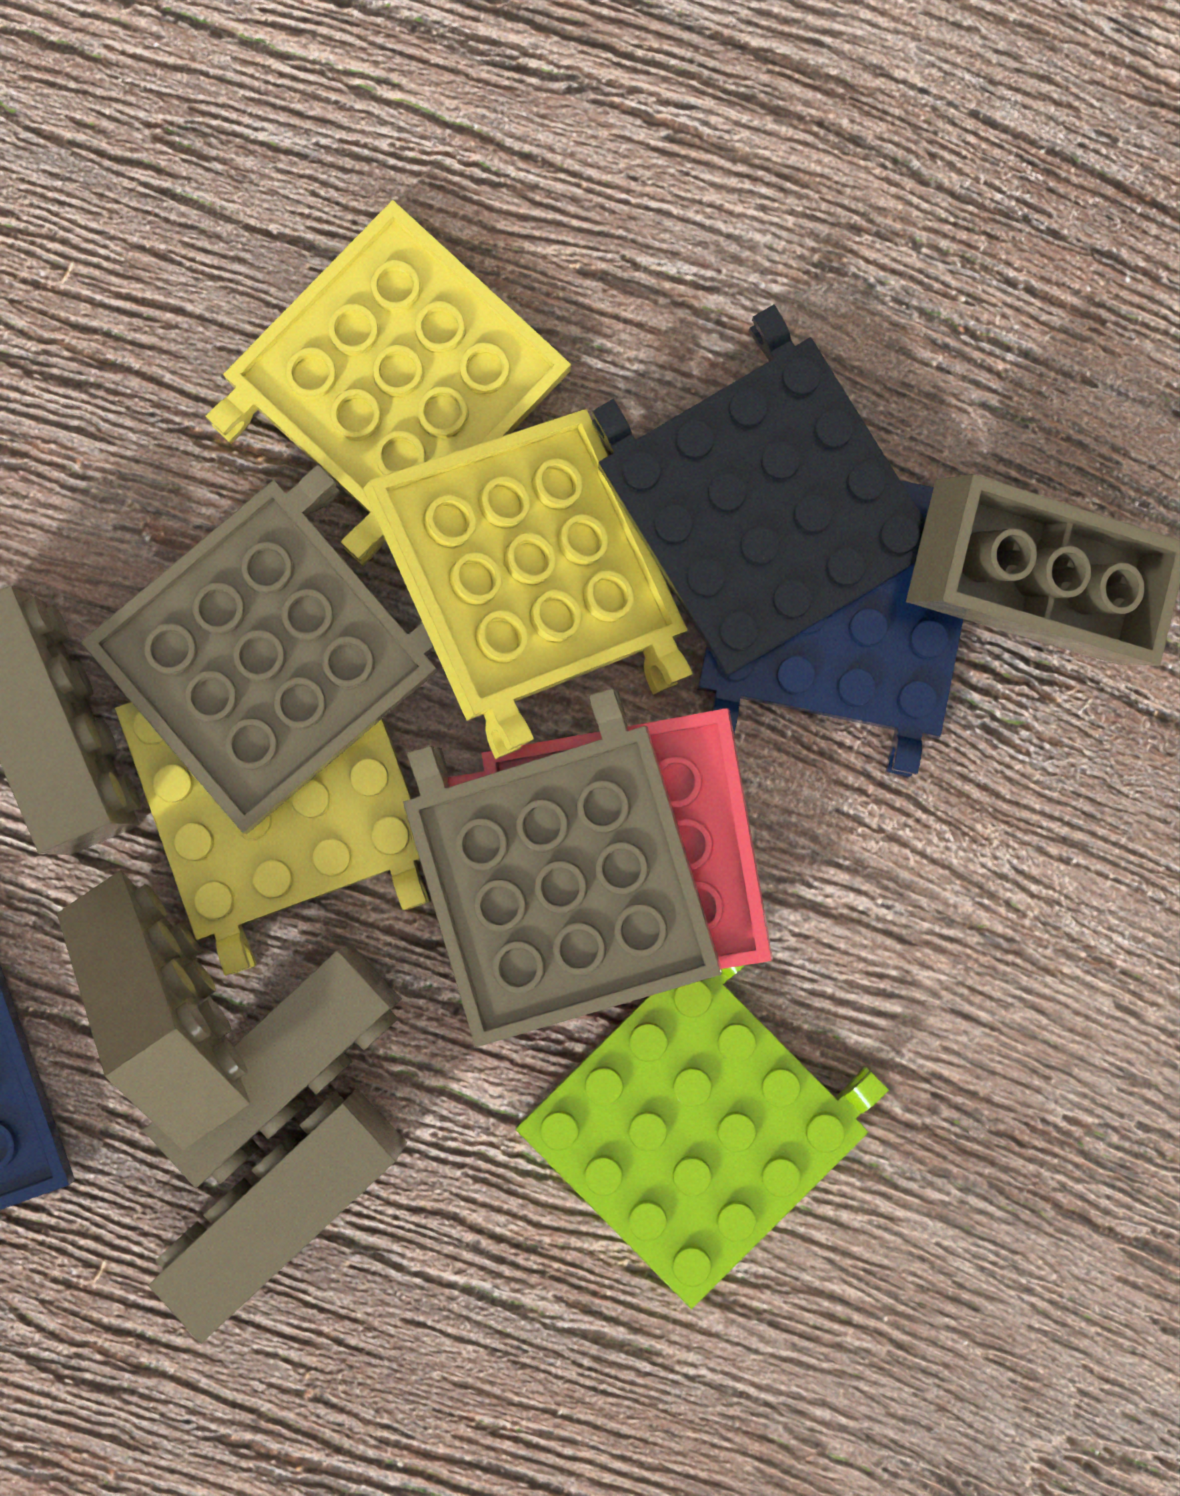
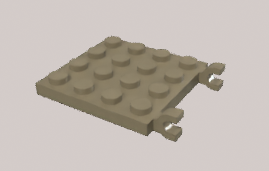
M319 464L309 471L287 493L282 490L275 480L271 481L81 641L82 645L244 834H248L438 672L437 668L427 658L435 649L423 622L407 634L307 519L310 513L322 509L341 494L335 482Z
M614 688L589 695L602 737L601 740L451 787L448 784V771L442 748L434 749V746H428L407 753L421 796L403 801L475 1048L712 978L723 973L647 726H643L629 731L620 694Z

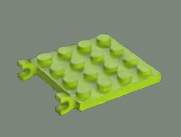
M745 965L724 968L721 975L646 997L515 1129L691 1310L869 1133L856 1118L874 1106L889 1091L871 1071L864 1067L834 1097L724 985L728 979L733 977Z

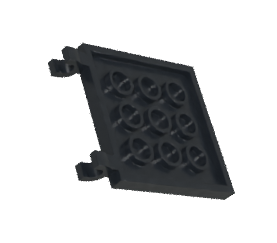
M775 304L753 316L752 321L754 325L749 329L754 341L763 351L769 362L637 440L632 435L631 429L614 398L592 411L594 417L592 425L611 453V455L598 462V468L725 677L735 673L914 566L925 525L923 516L813 339L810 337L795 346L791 340L788 327Z

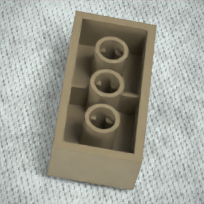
M976 474L936 479L906 602L1117 665L1160 666L1180 586V540Z
M10 585L0 589V764L38 854L73 855L140 826L134 811L141 808V803L130 778L126 774L119 776L110 754L117 751V746L109 726L103 718L95 720L87 701V697L93 695L90 680L78 661L71 663L62 642L69 639V632L61 613L55 605L47 606L46 602L40 600L37 596L34 597Z
M120 870L57 913L104 1076L182 1151L248 1107L250 1101L241 1077L247 1074L248 1070L237 1050L225 1038V1035L231 1032L232 1029L222 1010L210 998V995L216 992V987L205 968L195 958L202 953L201 948L193 934L183 923L180 922L173 927L165 918L167 916L166 909L155 892L146 884L137 888Z
M353 945L337 950L234 1045L248 1070V1073L241 1077L250 1101L248 1107L183 1151L153 1122L143 1131L195 1188L199 1187L210 1176H213L221 1184L260 1148L252 1139L256 1134L261 1131L267 1139H270L307 1105L298 1096L309 1087L317 1095L353 1062L345 1052L355 1042L365 1050L398 1020L391 1009L402 998Z
M358 1088L345 1100L337 1091L333 1093L299 1125L307 1134L304 1139L298 1143L291 1134L286 1137L251 1170L260 1179L252 1186L245 1178L240 1180L203 1215L212 1224L205 1229L197 1221L155 1260L162 1267L163 1271L148 1284L149 1288L200 1344L213 1334L393 1165L405 1148L407 1141Z

